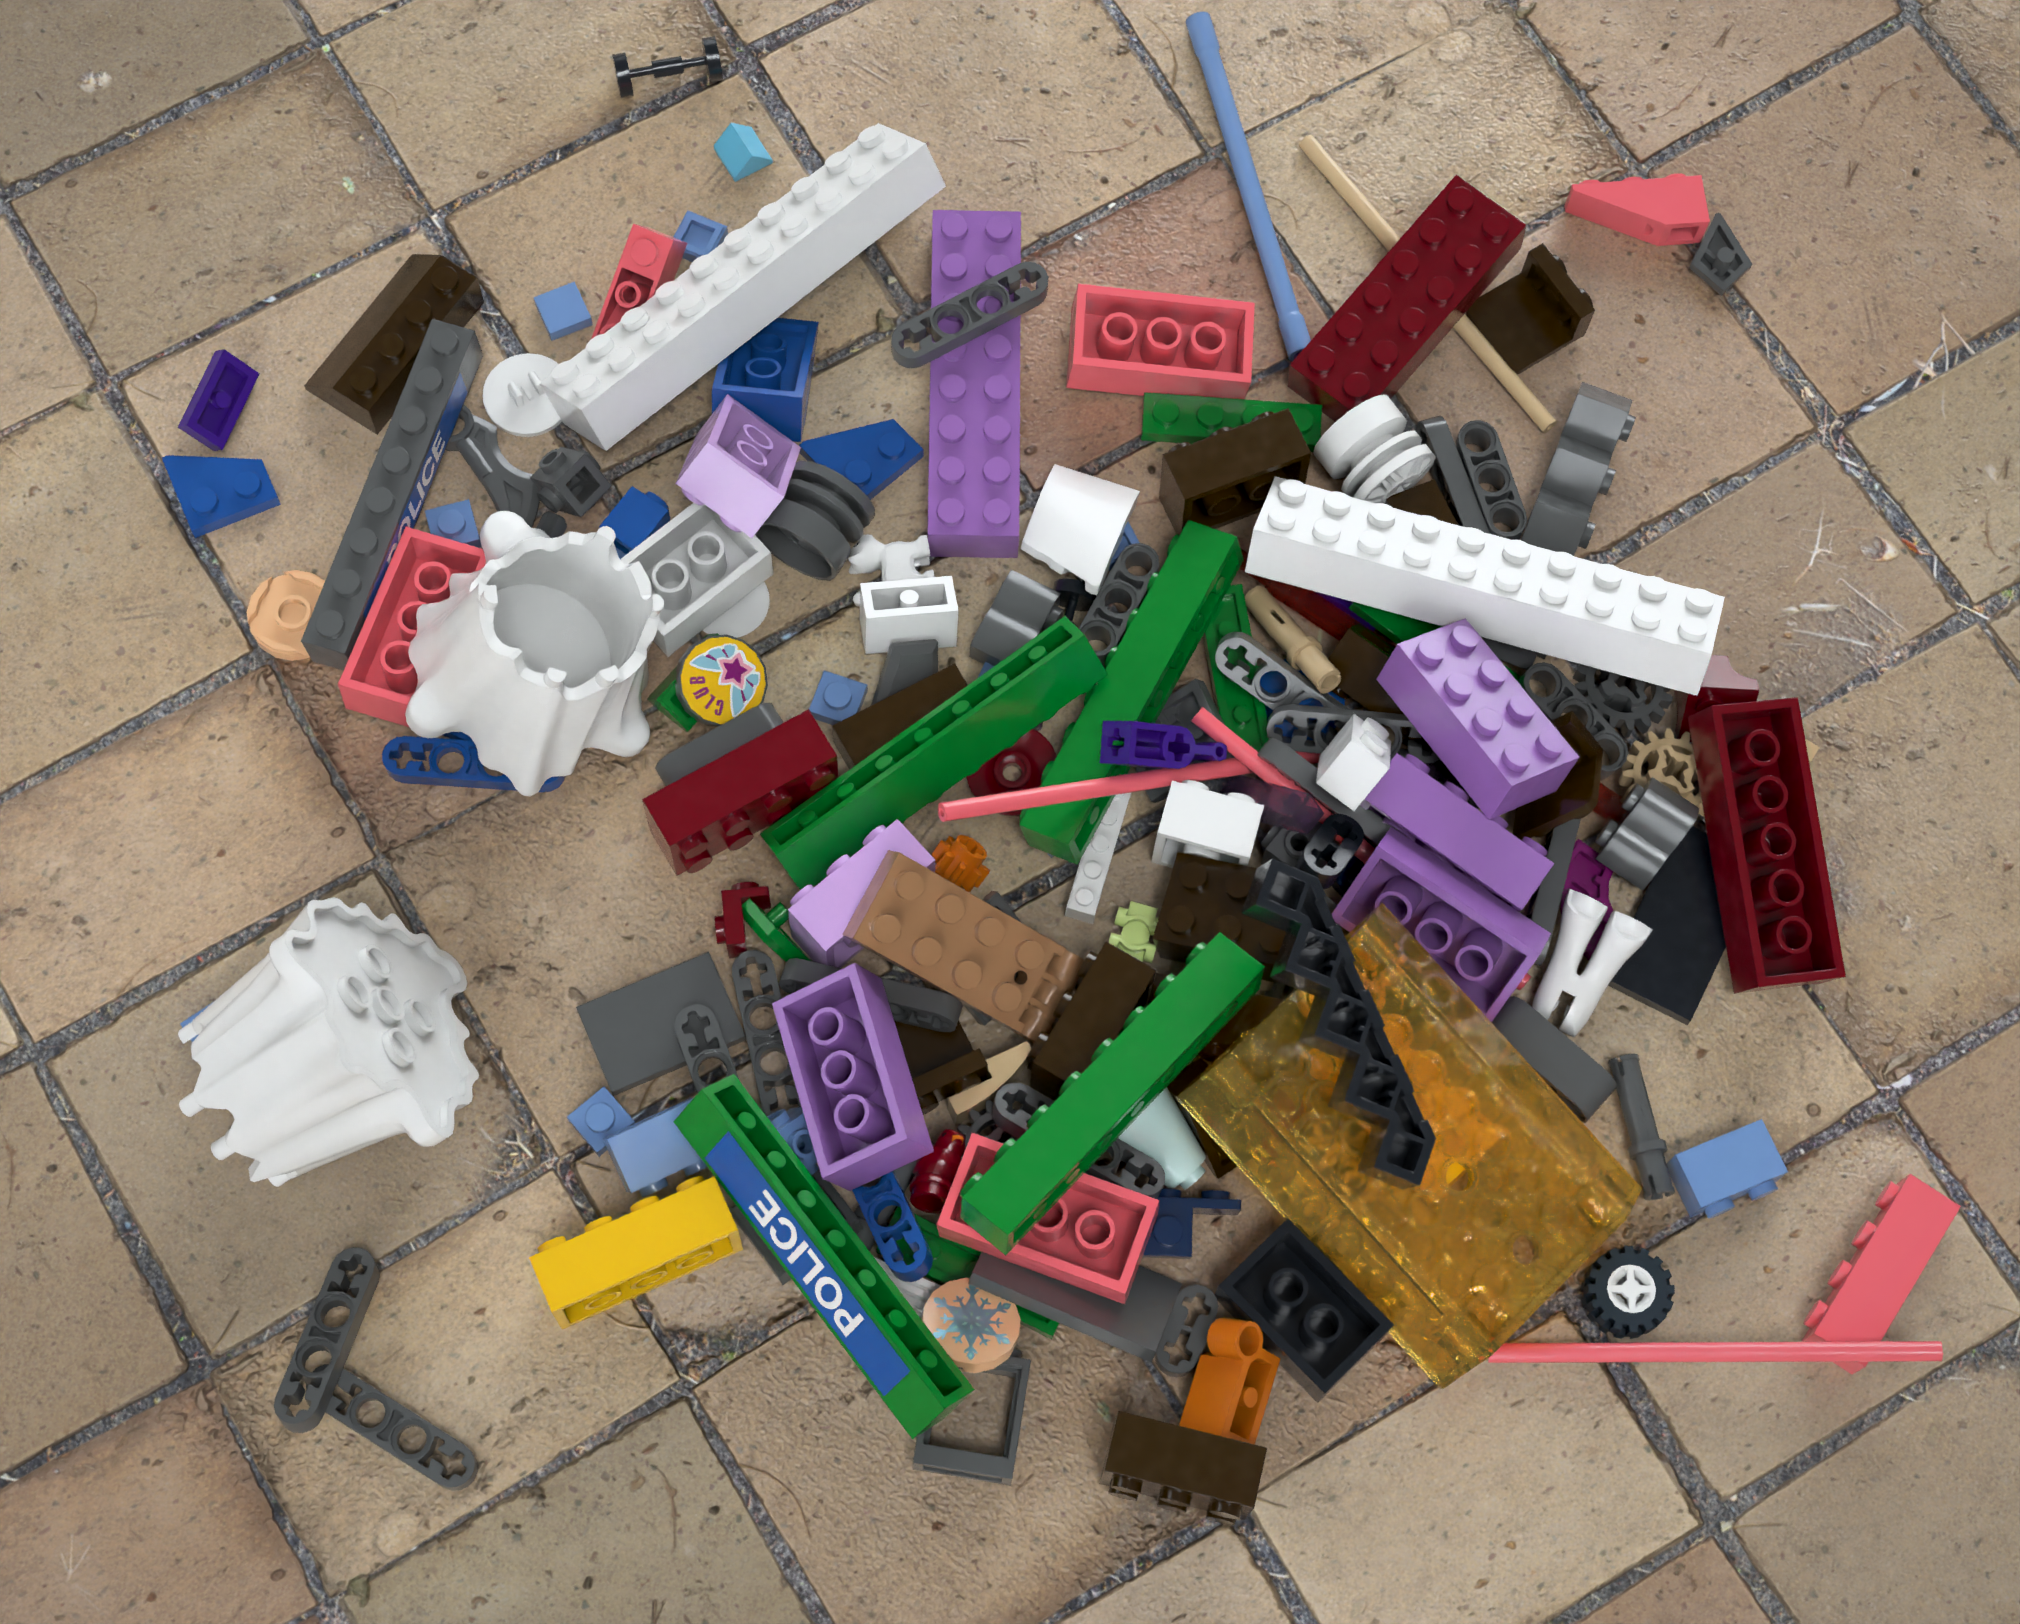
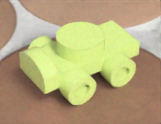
M1130 901L1128 909L1119 906L1114 925L1121 926L1123 929L1121 935L1111 933L1108 943L1142 962L1152 963L1156 946L1148 942L1150 935L1154 936L1158 917H1156L1158 908Z

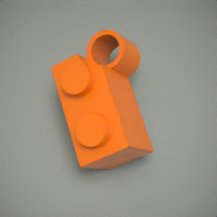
M1221 1317L1216 1319L1208 1330L1207 1344L1210 1352L1200 1355L1179 1426L1255 1445L1281 1358L1262 1348L1263 1333L1256 1322Z

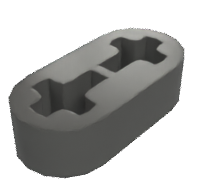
M1197 1284L1190 1285L1182 1289L1177 1295L1154 1355L1156 1365L1167 1376L1176 1378L1186 1376L1193 1371L1199 1361L1207 1341L1208 1330L1216 1319L1219 1307L1216 1296L1207 1287ZM1196 1296L1204 1300L1202 1308L1209 1311L1208 1316L1200 1314L1193 1328L1184 1325L1189 1309L1182 1306L1183 1301L1191 1303ZM1183 1334L1189 1337L1184 1353L1191 1356L1190 1361L1181 1360L1178 1366L1169 1363L1170 1354L1164 1351V1347H1174L1179 1335Z

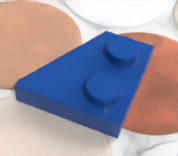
M894 419L806 440L799 445L801 447L799 453L807 461L824 465L840 473L857 485L870 500L924 457V449Z
M174 455L162 457L195 538L281 505L262 459Z

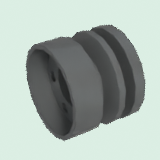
M799 460L795 464L783 500L755 535L769 549L772 555L789 567L812 578L830 581L837 576L851 554L848 542L855 543L864 534L863 528L868 526L873 520L875 507L868 496L857 485L840 473L812 461Z

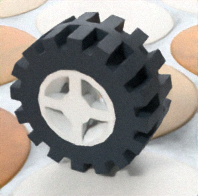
M1624 1246L1621 1249L1616 1247L1600 1256L1584 1275L1586 1277L1581 1284V1292L1584 1294V1297L1581 1299L1583 1308L1587 1307L1589 1311L1588 1319L1591 1323L1596 1321L1600 1325L1598 1329L1606 1334L1609 1331L1614 1333L1613 1337L1620 1339L1624 1337H1630V1339L1638 1338L1655 1329L1671 1310L1674 1303L1671 1299L1675 1294V1286L1670 1285L1669 1281L1672 1275L1669 1269L1664 1271L1661 1267L1663 1261L1658 1256L1652 1258L1648 1255L1649 1250L1644 1248L1634 1250L1633 1246ZM1616 1294H1622V1296L1627 1299V1304H1625V1300L1622 1299L1620 1295Z

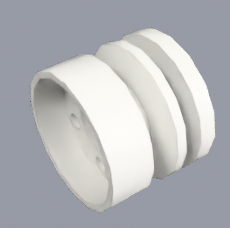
M1378 395L1370 398L1348 411L1322 435L1315 445L1313 452L1333 479L1346 477L1341 488L1343 493L1350 497L1376 504H1385L1386 499L1390 496L1413 488L1426 475L1436 458L1426 444L1421 445L1422 439L1416 431L1402 433L1406 427L1407 420L1387 395Z

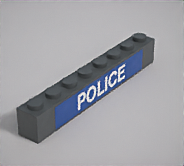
M435 319L431 320L301 639L311 660L315 663L344 671L405 527L415 528L483 358L475 330Z

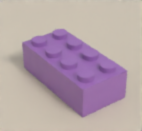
M1466 618L1397 644L1376 679L1489 820L1556 792L1579 759L1578 754Z
M1396 753L1390 760V769L1361 802L1360 806L1365 810L1369 808L1383 819V823L1394 827L1413 842L1520 912L1554 865L1552 861L1545 857L1548 853L1547 850L1529 837L1524 836L1520 840L1507 831L1508 823L1502 817L1497 816L1489 820L1483 812H1480L1467 802L1469 796L1461 788L1447 781L1442 785L1429 776L1430 768L1418 758L1410 754L1402 757Z
M1390 827L1332 913L1334 921L1488 1026L1537 960L1551 935L1550 932L1393 827Z
M853 963L772 1003L822 1179L851 1191L934 1152L880 977Z

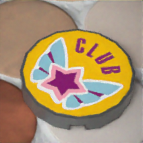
M730 635L708 636L689 646L679 659L676 669V696L685 712L699 723L718 727L764 702L768 687L766 667L758 652L742 639Z

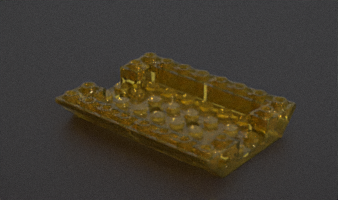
M1380 903L1345 938L1356 960L1353 963L1365 990L1369 989L1385 1024L1383 1029L1395 1055H1399L1415 1092L1412 1094L1424 1120H1428L1436 1137L1420 1186L1400 1189L1357 1171L1373 1124L1328 1107L1344 1060L1299 1042L1315 996L1297 988L1257 1026L1244 1032L1175 1098L1285 1219L1288 1218L1394 1324L1388 1333L1439 1389H1444L1492 1356L1627 1220L1642 1187L1383 903ZM1453 1163L1462 1165L1468 1174V1183L1461 1191L1452 1189L1446 1181V1171ZM1520 1236L1527 1237L1534 1246V1257L1526 1265L1519 1263L1513 1255V1244Z

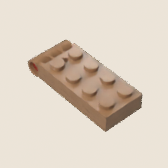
M891 850L887 851L842 934L844 937L938 990L957 998L961 1003L1032 1043H1035L1042 1031L1050 1034L1052 1024L1056 1018L1053 1016V1013L1065 992L1069 991L1072 993L1079 979L1077 976L1078 971L1084 962V959L1066 950L1065 947L902 853ZM1016 972H1018V976L1016 980H1014V976Z

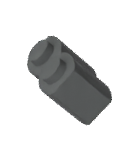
M1011 570L970 644L969 657L984 664L987 662L993 666L1000 663L1062 618L1064 609L1059 607L1061 593Z
M1653 777L1644 788L1636 784L1631 789L1621 805L1622 808L1627 810L1617 823L1610 819L1595 840V843L1600 845L1595 859L1641 890L1649 884L1668 856L1695 823L1700 809Z

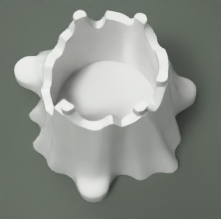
M497 511L491 514L484 522L480 532V542L485 554L486 565L481 570L473 573H453L448 583L450 597L440 602L422 604L417 610V633L410 642L408 650L409 659L416 670L418 678L416 690L411 696L405 712L406 722L410 729L418 736L425 738H437L450 732H463L470 736L475 743L478 758L482 765L488 769L505 774L521 795L529 797L538 793L547 779L567 776L573 773L581 751L585 748L602 749L622 757H633L640 753L650 738V727L641 709V693L646 688L649 679L647 653L659 626V617L664 607V600L658 594H651L649 578L639 561L627 564L619 559L615 544L613 543L616 537L614 530L608 526H603L596 533L582 534L569 531L560 537L550 538L545 531L531 528L516 513Z
M335 897L325 900H311L284 934L271 943L269 953L265 958L193 1019L191 1023L179 1030L178 1036L183 1044L198 1035L192 1042L191 1053L192 1059L201 1066L194 1092L180 1100V1109L188 1117H192L204 1108L229 1110L235 1120L226 1134L211 1144L213 1155L218 1160H224L236 1152L255 1159L248 1168L250 1181L256 1182L268 1178L276 1187L315 1168L402 1133H407L420 1146H435L453 1134L454 1112L472 1102V1086L479 1078L478 1071L470 1062L464 1049V1040L470 1036V1032L457 1018L451 1005L452 998L466 990L467 980L465 973L458 961L446 951L439 949L429 935L425 933H411L396 914L391 913L383 920H380L362 902L354 908H350Z

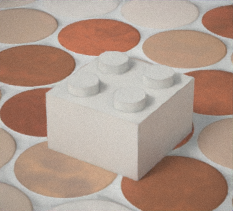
M1184 780L1182 783L1172 781L1157 832L1151 862L1173 868L1177 852L1248 866L1264 805L1255 803L1253 798L1245 794L1233 792L1224 795L1209 791L1208 786L1197 781Z

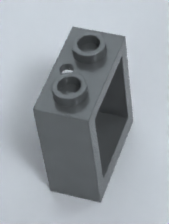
M1014 1349L1008 1360L992 1370L983 1371V1373L1015 1378L1003 1457L930 1445L931 1427L917 1436L913 1470L1011 1486L1031 1364L1030 1359L1021 1358L1022 1351Z

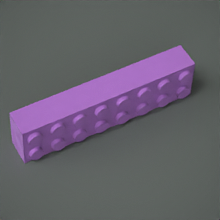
M933 210L931 308L1021 263V212ZM1014 293L1009 295L1010 301L1014 302ZM986 296L978 301L977 307L984 313L992 314L999 311L1002 304L997 298ZM1021 315L930 362L929 557L1018 558ZM954 316L944 317L938 323V327L947 334L957 333L964 326L962 321Z

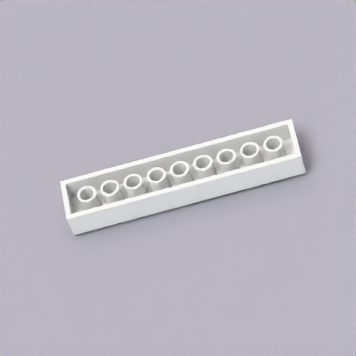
M878 123L863 130L859 134L858 139L843 151L829 156L821 168L809 177H804L794 183L791 191L778 201L764 206L758 212V216L744 227L730 232L722 244L709 254L695 259L691 263L690 268L675 280L661 285L653 297L641 306L627 311L619 323L606 333L592 338L587 343L586 348L572 359L558 364L552 370L551 375L539 384L562 422L605 451L615 445L946 187L926 143Z
M1276 476L1254 526L1245 568L1246 573L1443 627L1466 618L1480 637L1698 696L1712 655L1725 598L1711 594L1704 589L1685 587L1664 581L1659 577L1644 576L1619 569L1614 565L1592 562L1574 557L1566 552L1551 551L1529 545L1521 540H1510L1484 533L1476 528L1458 526L1437 520L1432 516L1417 515L1395 509L1387 504H1376L1350 497L1342 492L1328 491L1303 484L1298 480H1287Z

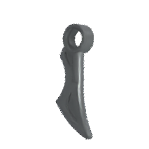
M463 405L459 418L465 422V426L459 434L451 435L446 450L459 451L488 492L497 511L516 513L532 528L540 503V499L537 496L540 490L530 479L533 474L523 472L511 465L502 455L498 446L497 426L473 415L470 409Z

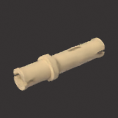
M1256 586L1248 591L1245 595L1247 610L1285 651L1288 663L1294 669L1301 670L1320 693H1328L1335 689L1341 681V675L1339 670L1322 653L1320 642L1313 636H1307L1264 586Z

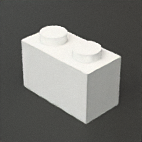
M952 576L860 583L859 620L865 654L886 653L891 643L930 639L938 641V648L956 647L958 605Z
M1353 714L1319 756L1316 783L1351 810L1355 811L1390 769L1391 741L1387 738L1389 736L1387 730L1369 717L1364 721L1356 714Z

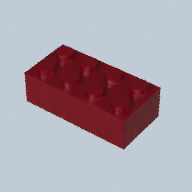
M808 709L642 799L649 830L676 876L685 871L688 873L700 871L712 862L714 855L727 848L730 851H734L747 845L753 839V834L767 826L773 825L839 778L837 754Z

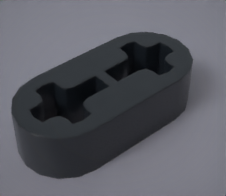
M1334 814L1329 816L1306 845L1297 860L1295 868L1318 877L1323 889L1330 888L1362 844L1364 839L1362 827L1356 820L1347 815ZM1337 835L1344 839L1340 845L1332 841ZM1320 857L1328 862L1323 868L1315 865Z

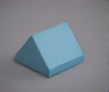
M730 123L714 144L715 152L735 182L773 163L769 153L750 126Z

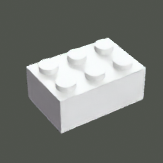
M692 503L620 559L623 563L627 564L639 561L649 578L651 594H658L664 600V607L659 617V626L653 641L667 657L773 575L771 552L756 535L751 538L744 532L731 530L721 521L719 515L705 504L698 505Z

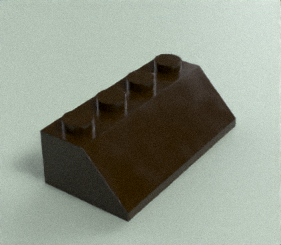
M412 254L304 385L305 389L378 435L393 416L431 320L435 319L465 327L483 305L484 300L477 276L443 255Z

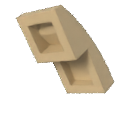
M1028 1041L986 1059L988 1064L987 1080L948 1098L947 1109L955 1126L969 1119V1111L974 1109L980 1112L985 1109L986 1101L991 1100L994 1102L997 1091L1003 1085L1014 1083L1029 1062L1031 1047Z

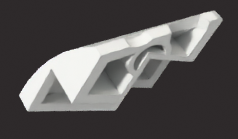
M1054 464L1034 508L1022 541L1021 550L1038 560L1044 561L1051 569L1061 575L1072 572L1085 581V590L1087 592L1097 595L1107 577L1111 560L1122 541L1125 526L1136 507L1140 491Z

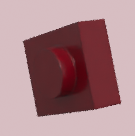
M741 882L732 885L731 890L721 891L723 915L714 916L717 944H726L729 959L737 958L741 953L747 951L742 904L750 898L763 910L770 909L771 900L768 886L759 887V884L756 882Z

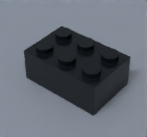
M1288 1218L1218 1285L1214 1294L1217 1301L1235 1319L1256 1322L1260 1326L1263 1333L1262 1347L1281 1358L1279 1364L1317 1403L1394 1326Z

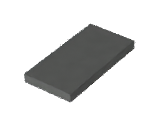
M981 1252L968 1282L972 1286L1149 1362H1152L1182 1286L1180 1282L1139 1265L1126 1303L1122 1304Z

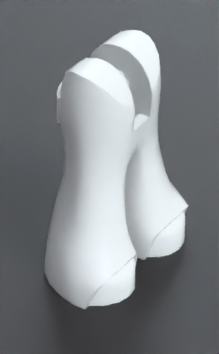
M1569 889L1563 905L1557 942L1535 994L1532 1007L1548 1020L1552 1011L1560 1003L1558 999L1562 991L1574 996L1570 1006H1566L1559 1030L1575 1037L1589 1020L1604 991L1618 970L1643 945L1653 929L1628 915L1613 911L1586 968L1581 975H1578L1577 969L1581 958L1608 907L1585 894Z

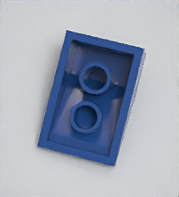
M776 318L722 360L717 366L712 386V413L728 394L791 441L801 442L807 416L819 322Z

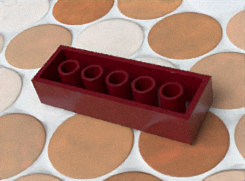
M1455 175L1289 365L1288 387L1310 404L1322 405V413L1334 422L1370 398L1378 395H1387L1391 399L1519 252L1527 225L1461 177Z
M1798 697L1711 705L1688 716L1734 994L1821 984L1846 977Z

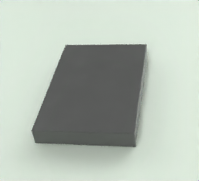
M709 952L576 1007L613 1096L687 1066L674 1028L676 1015L687 1005L702 1004L713 1011L728 1048L746 1041L744 1031ZM696 1014L690 1015L688 1017V1026L682 1028L684 1034L693 1033L698 1043L699 1049L689 1050L692 1058L706 1049L720 1048L716 1040L707 1045L704 1037V1028L710 1025L707 1019L700 1021Z

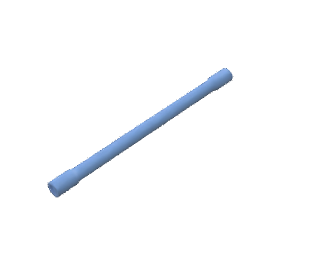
M1197 12L1186 19V26L1195 55L1199 58L1277 311L1279 329L1289 360L1293 361L1311 339L1305 319L1299 311L1219 53L1220 46L1210 14L1207 12Z

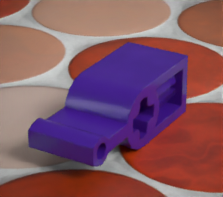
M1103 721L1100 763L1180 769L1185 768L1192 760L1222 761L1227 758V746L1221 742H1195L1192 733L1182 726L1138 721ZM1113 741H1122L1124 746L1113 745Z

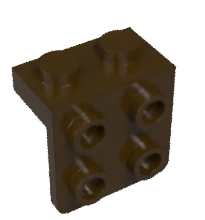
M1542 243L1528 252L1520 274L1480 296L1468 309L1466 315L1516 374H1520L1583 337L1595 309L1588 293L1584 289L1578 288L1567 275L1563 261L1557 255H1552Z
M1573 711L1550 722L1578 754L1579 759L1556 792L1516 808L1513 835L1520 840L1524 836L1529 838L1542 837L1553 828L1572 819L1584 818L1598 804L1603 748Z
M959 1020L956 1029L952 1032H939L894 1021L923 1115L937 1108L940 1101L987 1080L988 1064L980 1048L973 1050Z

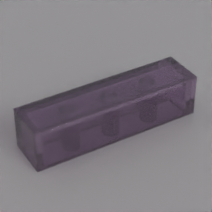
M1242 775L1233 776L1219 792L1224 795L1234 792L1250 796L1255 800V803L1264 805L1260 822L1308 835L1325 814L1309 793Z

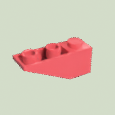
M1678 173L1655 179H1643L1635 176L1625 178L1622 181L1612 182L1585 180L1579 184H1572L1564 205L1566 213L1656 246L1700 243L1710 222L1701 175L1686 176Z
M637 224L632 225L592 338L606 333L621 321L622 316L627 311L641 306L655 295L656 290L661 285L675 279L687 246L686 242L649 227Z

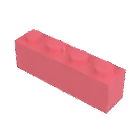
M1909 1174L1897 1184L1890 1181L1875 1203L1881 1209L1873 1223L1866 1220L1852 1240L1851 1244L1858 1248L1849 1263L1842 1260L1829 1278L1827 1284L1833 1287V1290L1826 1302L1824 1303L1819 1299L1806 1316L1803 1324L1809 1327V1330L1802 1342L1881 1341L1961 1206L1912 1174ZM1833 1362L1852 1375L1865 1368L1868 1362Z

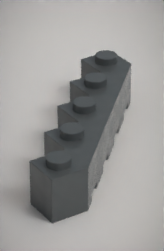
M1585 382L1581 383L1521 541L1555 552H1566L1572 556L1575 555L1577 547L1587 548L1596 525L1588 521L1592 506L1598 493L1607 495L1616 470L1609 468L1612 453L1618 439L1627 442L1636 419L1635 416L1629 414L1632 404L1631 399ZM1483 637L1485 643L1500 660L1526 670L1533 666L1536 656L1542 659L1546 657V654Z

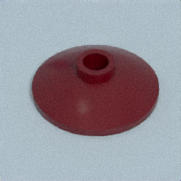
M1032 729L1020 737L1013 746L1002 750L984 763L977 772L966 776L969 788L974 797L1038 788L1041 786V778L1046 765L1052 760L1055 761L1057 755L1047 738L1037 730ZM1009 766H1015L1020 770L1021 776L1015 781H1009L1004 777L1003 771ZM1022 810L1009 811L997 814L1005 816H1020Z

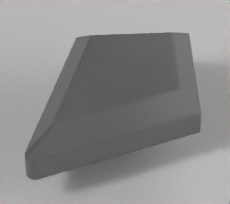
M1716 213L1689 268L1722 296L1750 270L1752 262L1721 213Z
M930 639L891 643L871 706L938 672V641Z

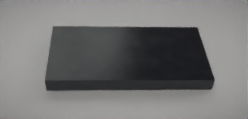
M1694 826L1690 828L1650 881L1633 916L1634 919L1653 929L1643 945L1622 965L1608 985L1685 1025L1691 1022L1726 948L1708 836L1706 832Z

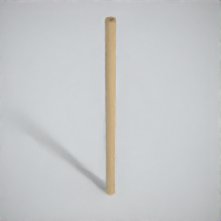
M1306 136L1299 143V147L1383 246L1390 251L1400 237L1314 136ZM1464 314L1453 328L1543 433L1551 430L1557 423L1556 419L1521 378L1507 365L1467 315Z

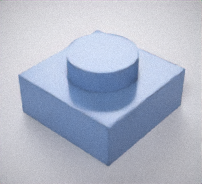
M469 499L425 510L431 534L471 546L482 547Z
M824 670L809 710L815 720L835 725L860 712L868 692L867 684Z
M605 1086L567 1116L569 1123L599 1157L607 1151L603 1138L635 1124V1121Z

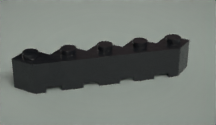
M1271 859L1257 868L1241 913L1286 932L1270 978L1315 996L1299 1042L1344 1060L1328 1107L1373 1124L1357 1171L1400 1189L1420 1186L1436 1137L1428 1120H1424L1412 1094L1415 1092L1400 1057L1398 1054H1394L1383 1029L1385 1024L1369 989L1365 990L1353 962L1356 960L1340 925H1336L1324 899L1326 894L1319 878Z

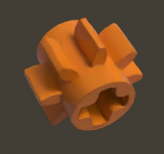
M959 835L956 839L949 836L946 841L941 840L931 853L937 864L935 866V873L965 889L967 892H971L973 887L979 888L990 872L986 866L982 865L987 857L986 850L979 842L966 835Z

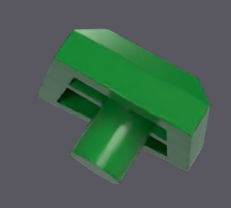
M750 898L742 904L744 920L760 939L785 962L795 958L812 961L781 928L789 919L788 909L781 902L768 913Z

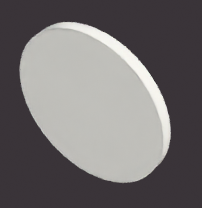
M530 353L515 355L500 362L488 375L483 388V403L491 421L501 430L521 437L542 435L556 428L562 420L539 383L551 375L552 370L558 363L546 356Z

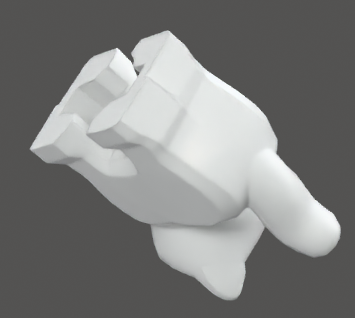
M862 535L851 548V554L848 558L851 563L849 573H872L880 569L881 582L935 577L933 570L925 571L921 574L915 569V567L930 566V549L927 535H920L916 541L912 542L896 541L886 545L877 541L872 535ZM860 591L853 596V602L858 607H860Z

